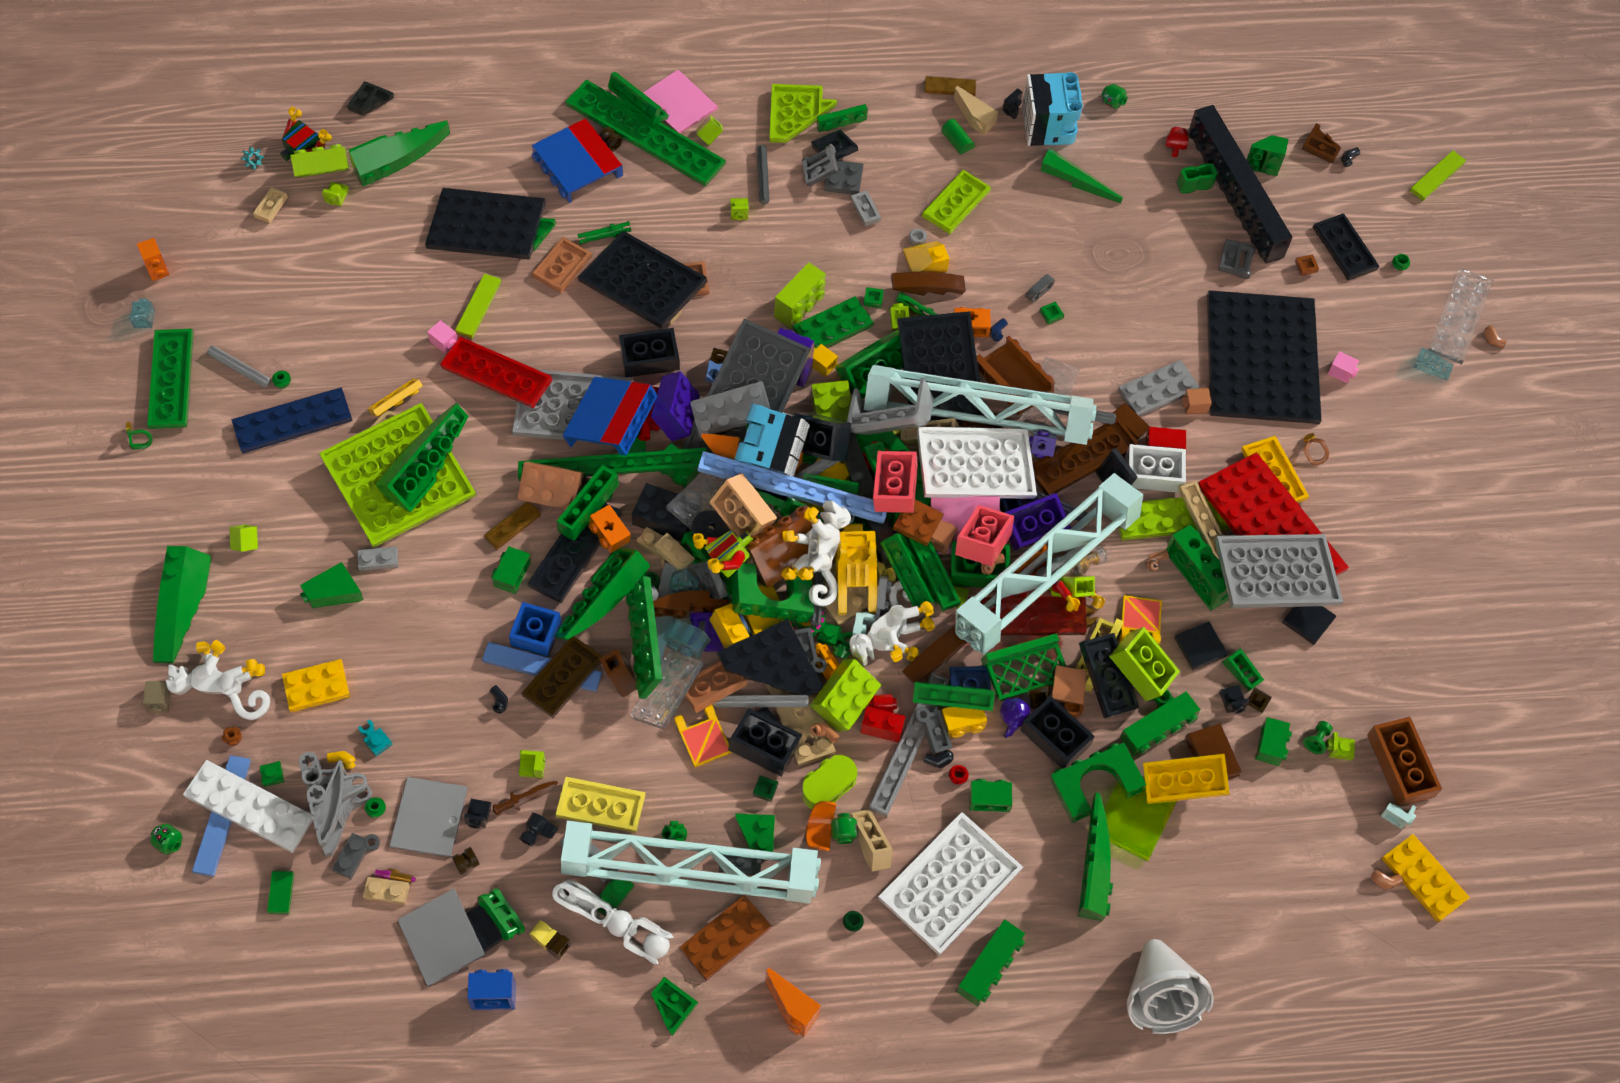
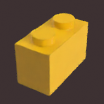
M732 603L715 609L709 620L724 648L750 637L738 613L734 612Z
M947 707L941 711L949 737L959 738L966 733H979L985 729L987 724L984 710Z

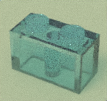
M673 618L661 636L666 641V646L672 651L679 650L684 656L688 658L693 656L699 659L711 641L703 630L676 618Z

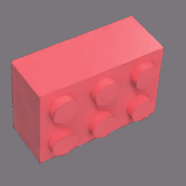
M878 451L873 494L875 512L914 513L918 467L916 452Z
M978 505L957 536L955 555L992 566L1012 535L1014 516Z

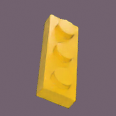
M412 378L367 409L371 415L380 417L392 406H398L403 403V399L407 396H413L418 393V389L423 385L420 380Z

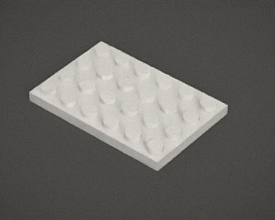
M917 428L924 497L1000 496V498L1008 499L1036 498L1037 492L1027 429Z
M961 812L879 895L878 899L940 956L1019 874L1023 866Z

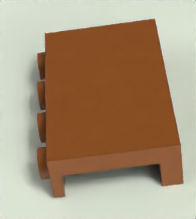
M1010 336L1006 337V343L986 357L983 358L980 354L977 355L978 371L989 384L1054 393L1055 381L1053 377L1049 374L1047 375L1043 371L1042 366L1032 359L1030 353L1024 351L1016 339L1013 340ZM1007 402L1010 406L1014 404L1013 402ZM1033 405L1017 412V414H1022L1023 412L1031 408Z
M809 506L798 507L789 516L782 517L773 526H768L757 536H752L753 540L745 546L754 565H756L759 574L757 579L766 588L783 579L781 576L783 569L786 567L792 569V565L802 555L808 554L809 544L795 543V541L784 542L782 532L794 530V536L796 533L806 534L813 528L812 522L804 518V513Z

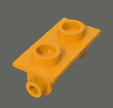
M818 643L815 645L817 657L823 658L827 663L826 670L822 674L828 681L838 668L839 663L826 644ZM820 662L815 663L819 669L822 668Z

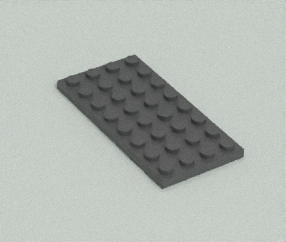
M743 319L707 397L763 381L770 409L783 413L812 349L747 319ZM694 423L691 434L688 436L682 449L706 448L708 453L714 454L705 441L699 438L696 423ZM746 426L715 435L739 437L744 440Z

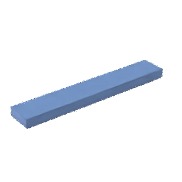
M488 642L482 658L484 663L537 676L551 660V658ZM595 670L580 688L597 692L602 672Z
M230 755L225 770L246 779L251 760ZM211 812L194 863L193 873L211 877L215 876L232 823L230 820Z

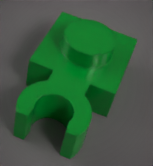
M826 623L824 629L819 633L817 642L832 647L840 643L850 648L849 642H846L845 639H851L853 633H841L842 627Z

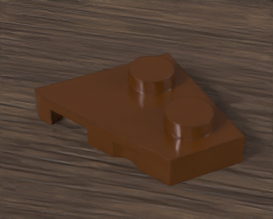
M1316 123L1302 150L1333 164L1341 147L1332 140L1328 133L1324 134L1320 130L1321 126Z

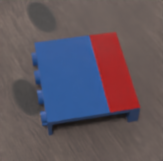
M586 118L532 145L533 153L531 155L533 160L540 164L542 172L549 176L552 185L557 186L561 197L566 198L569 203L572 202L571 193L610 173H613L617 179L623 176V165Z
M594 377L562 436L570 447H573L577 440L612 445L620 455L627 456L657 398V394L651 384Z

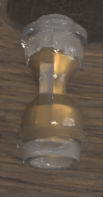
M1096 546L1088 553L1087 557L1081 559L1069 571L1074 576H1082L1089 570L1091 564H1104L1107 561L1106 550L1101 546Z

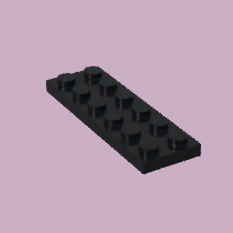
M604 503V505L600 508V510H601L602 508L608 506L609 504ZM611 506L619 517L621 510ZM589 525L584 528L575 541L560 534L529 580L528 587L562 604L601 545L598 535L592 533Z

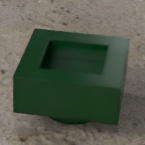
M759 775L753 796L772 802L779 781Z

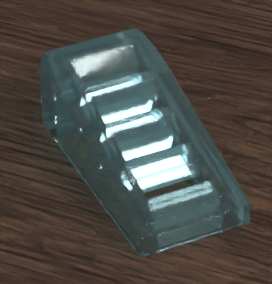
M1421 348L1413 368L1448 381L1453 364L1431 351Z

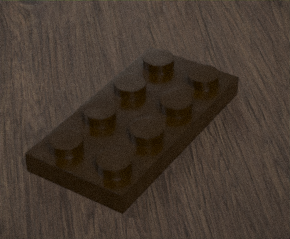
M573 636L521 694L544 713L554 718L601 664L600 658L603 656Z

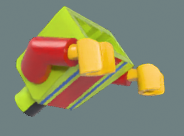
M728 531L720 537H707V539H704L700 533L693 535L694 546L697 549H701L706 545L705 549L712 558L708 560V568L713 573H719L721 570L729 578L750 556L745 546L753 538L747 531L738 538L732 531Z
M1062 576L1047 590L1051 592L1052 596L1062 597L1065 601H1068L1066 609L1070 612L1073 609L1077 611L1080 605V601L1073 597H1092L1094 600L1091 605L1096 609L1102 608L1105 603L1104 597L1096 594L1095 576Z

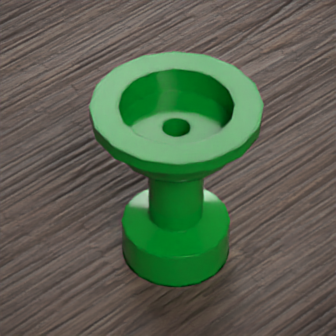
M1319 721L1316 725L1317 734L1305 737L1303 740L1304 747L1314 754H1324L1326 746L1323 738L1331 734L1333 730L1331 724L1326 721Z

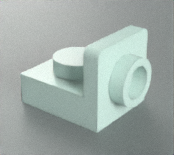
M857 612L853 635H866L867 626H872L876 615H872L869 612Z
M1389 803L1382 812L1381 817L1403 829L1406 824L1411 825L1415 819L1414 811L1416 807L1412 805L1406 813L1401 807Z

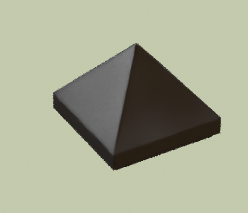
M1047 685L1029 690L1032 709L1039 707L1050 697Z
M1254 687L1248 697V705L1263 713L1272 696Z

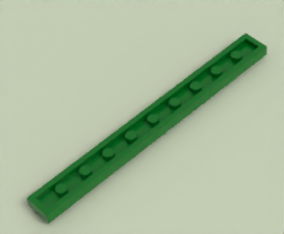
M882 441L864 446L863 449L875 474L878 451H886ZM894 512L897 519L901 512ZM906 536L941 610L945 611L960 606L961 601L931 540L928 546H925Z
M693 448L628 453L627 456L610 454L518 461V480L521 481L524 462H534L584 472V477L593 476L602 465L617 474L698 469L703 451L707 452V449Z

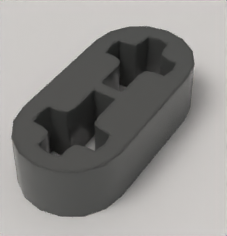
M1046 274L1028 290L1026 297L1033 303L1051 289L1055 279Z

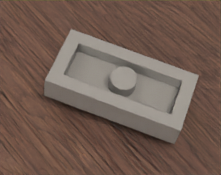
M868 191L851 195V201L864 226L881 221V216Z
M397 547L358 550L359 571L399 567Z

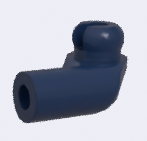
M1004 318L991 326L990 333L993 341L999 342L1003 339L1001 330L1008 325Z

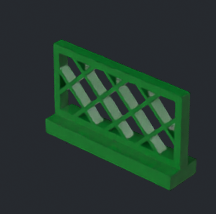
M1057 633L986 653L981 658L982 665L986 666L998 701L1028 693L1029 690L1045 685L1048 687L1053 685L1054 676L1052 672L1056 665L1067 667L1058 645L1060 640ZM1054 649L1057 656L1055 661L1045 657L1048 650ZM1030 655L1040 658L1037 666L1027 662ZM1013 660L1022 663L1019 671L1009 667ZM1043 660L1052 665L1049 673L1039 668ZM998 665L1005 669L1001 677L994 673L992 666ZM1025 665L1035 670L1032 678L1022 674ZM1007 670L1017 675L1014 683L1004 679ZM1037 672L1047 677L1045 683L1041 684L1034 680ZM1019 677L1029 682L1027 688L1023 689L1016 685ZM1002 682L1012 687L1010 692L1002 695L1000 690Z

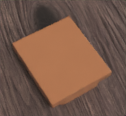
M1056 665L1052 697L1056 701L1083 705L1087 670Z

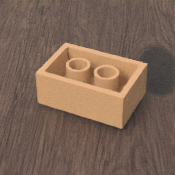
M743 473L727 479L710 500V504L737 538L745 531L751 537L757 536L777 519Z

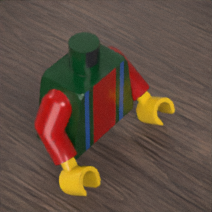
M291 106L288 110L291 118L288 119L282 137L285 149L280 153L285 161L291 158L294 151L305 150L306 152H313L312 148L323 147L325 149V142L332 140V136L327 130L321 129L317 134L302 121H296V118L302 116V112Z

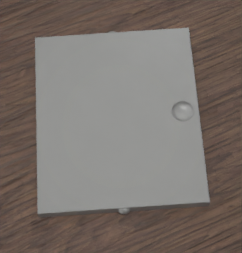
M407 777L390 848L451 857L468 787Z
M455 889L425 903L423 906L398 919L428 987L453 973H457L460 969L485 956Z

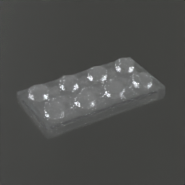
M669 651L661 664L662 681L647 699H639L630 714L632 719L665 730L702 669L703 662Z

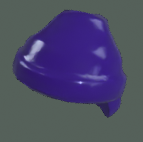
M1020 698L1006 699L1000 706V716L1008 725L1004 733L1005 738L1012 736L1030 715L1028 704Z

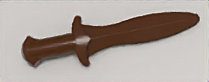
M552 781L540 784L523 794L513 795V792H511L510 800L493 805V812L496 815H500L501 812L512 807L520 811V806L524 802L546 794L555 788L558 782Z

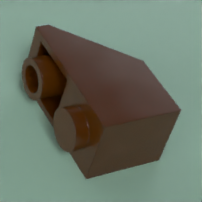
M615 649L600 658L607 676L622 697L636 690L637 679L623 652Z

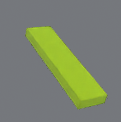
M1451 151L1412 186L1410 192L1424 201L1465 164L1466 159L1455 151Z
M488 274L483 275L455 329L456 334L473 339L501 284L500 278Z

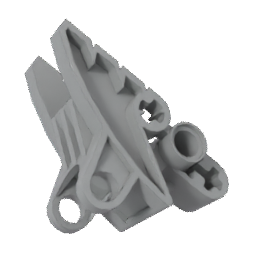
M305 752L299 758V766L302 779L308 789L307 800L319 845L323 847L327 858L334 854L351 811L359 808L371 799L372 791L363 774L354 773L347 775L341 760L338 761L335 769L322 770L317 756L312 752ZM357 778L364 780L363 784L352 785L353 781ZM362 791H368V795L365 798L357 797Z

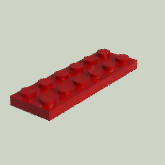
M463 337L458 338L440 363L441 368L531 408L535 407L553 380L551 375Z

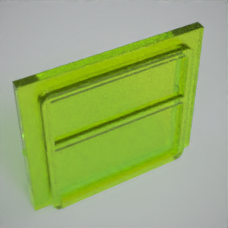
M1117 782L1104 809L1110 843L1148 862L1177 801L1148 804L1146 789L1144 792L1126 799Z

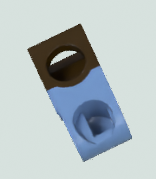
M713 348L708 364L706 382L714 383L728 351Z

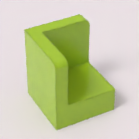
M709 115L696 129V133L703 141L711 145L723 132V125Z
M248 524L229 526L231 550L243 552L258 549L257 526Z
M520 750L519 776L543 778L546 760L544 752Z

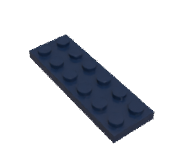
M342 387L231 419L242 454L353 421Z

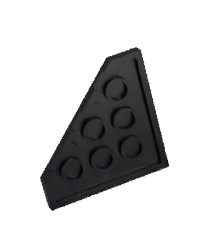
M788 619L717 652L725 672L734 673L785 692L807 695L808 697L820 692L823 688Z

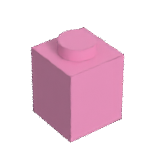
M441 320L428 331L429 341L444 354L458 340L456 332Z
M1339 351L1328 374L1348 383L1351 377L1355 378L1359 370L1356 367L1359 360Z

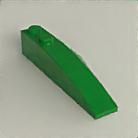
M448 121L429 124L424 129L412 128L411 132L402 133V131L395 132V136L391 137L383 135L349 149L353 171L361 185L372 184L379 179L388 177L426 155L450 134Z
M898 330L879 339L835 366L840 380H848L852 394L854 389H858L862 399L866 396L868 374L872 365L890 367L897 370L903 367Z
M454 403L430 424L402 452L375 484L386 498L408 512H412L435 484L436 476L439 470H442L445 464L444 460L447 454L451 452L455 438L459 436L469 417L458 403Z
M167 546L157 604L153 663L175 662L184 642L183 638L186 631H189L191 620L199 609L198 605L201 598H204L212 559L210 555L187 546Z
M619 548L612 552L590 579L592 584L589 589L585 588L581 593L583 595L582 600L576 602L572 607L573 614L565 618L554 636L559 639L568 640L599 621L634 589L636 583L647 573L650 564L637 550Z
M1096 792L1092 799L1078 917L1103 921L1110 913L1111 904L1107 903L1108 895L1111 896L1113 883H1110L1111 851L1106 814L1100 793Z

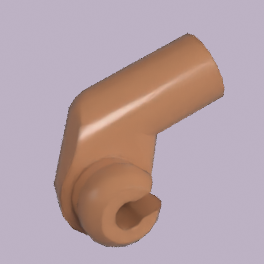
M1487 326L1484 330L1487 342L1504 349L1507 341L1498 337L1493 326Z
M1165 549L1150 554L1146 563L1147 569L1149 571L1158 570L1159 562L1169 558L1168 551Z
M1002 553L999 554L992 566L982 564V573L989 575L993 572L995 565L1005 563L1004 555Z
M815 723L810 727L812 735L827 737L832 743H835L840 738L827 723Z
M1378 870L1371 874L1373 882L1385 890L1403 883V879L1399 874L1388 877Z

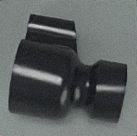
M532 812L525 824L526 831L522 832L519 840L533 847L538 835L552 839L558 827L551 824L543 816Z

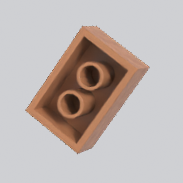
M524 462L517 500L567 509L581 491L584 472L534 462Z

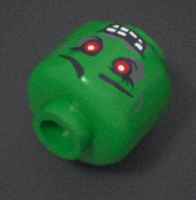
M168 823L156 826L150 835L151 845L165 855L178 851L182 845V833Z

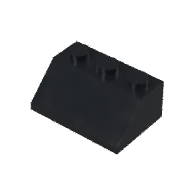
M748 708L730 738L728 751L782 777L794 756L803 734Z

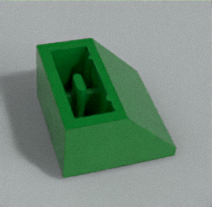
M1270 135L1253 143L1246 159L1252 170L1277 176L1286 155L1289 139Z

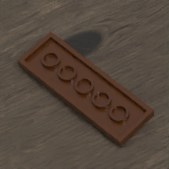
M1117 417L1114 424L1106 423L1093 430L1092 439H1088L1087 445L1071 442L1054 451L1053 457L1045 456L1032 463L1035 481L1045 495L1050 496L1096 472L1111 450L1117 448L1120 454L1125 456L1129 444H1140L1121 419Z

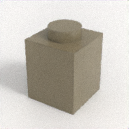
M146 681L143 705L148 712L159 714L162 711L169 710L171 692L166 687V681Z

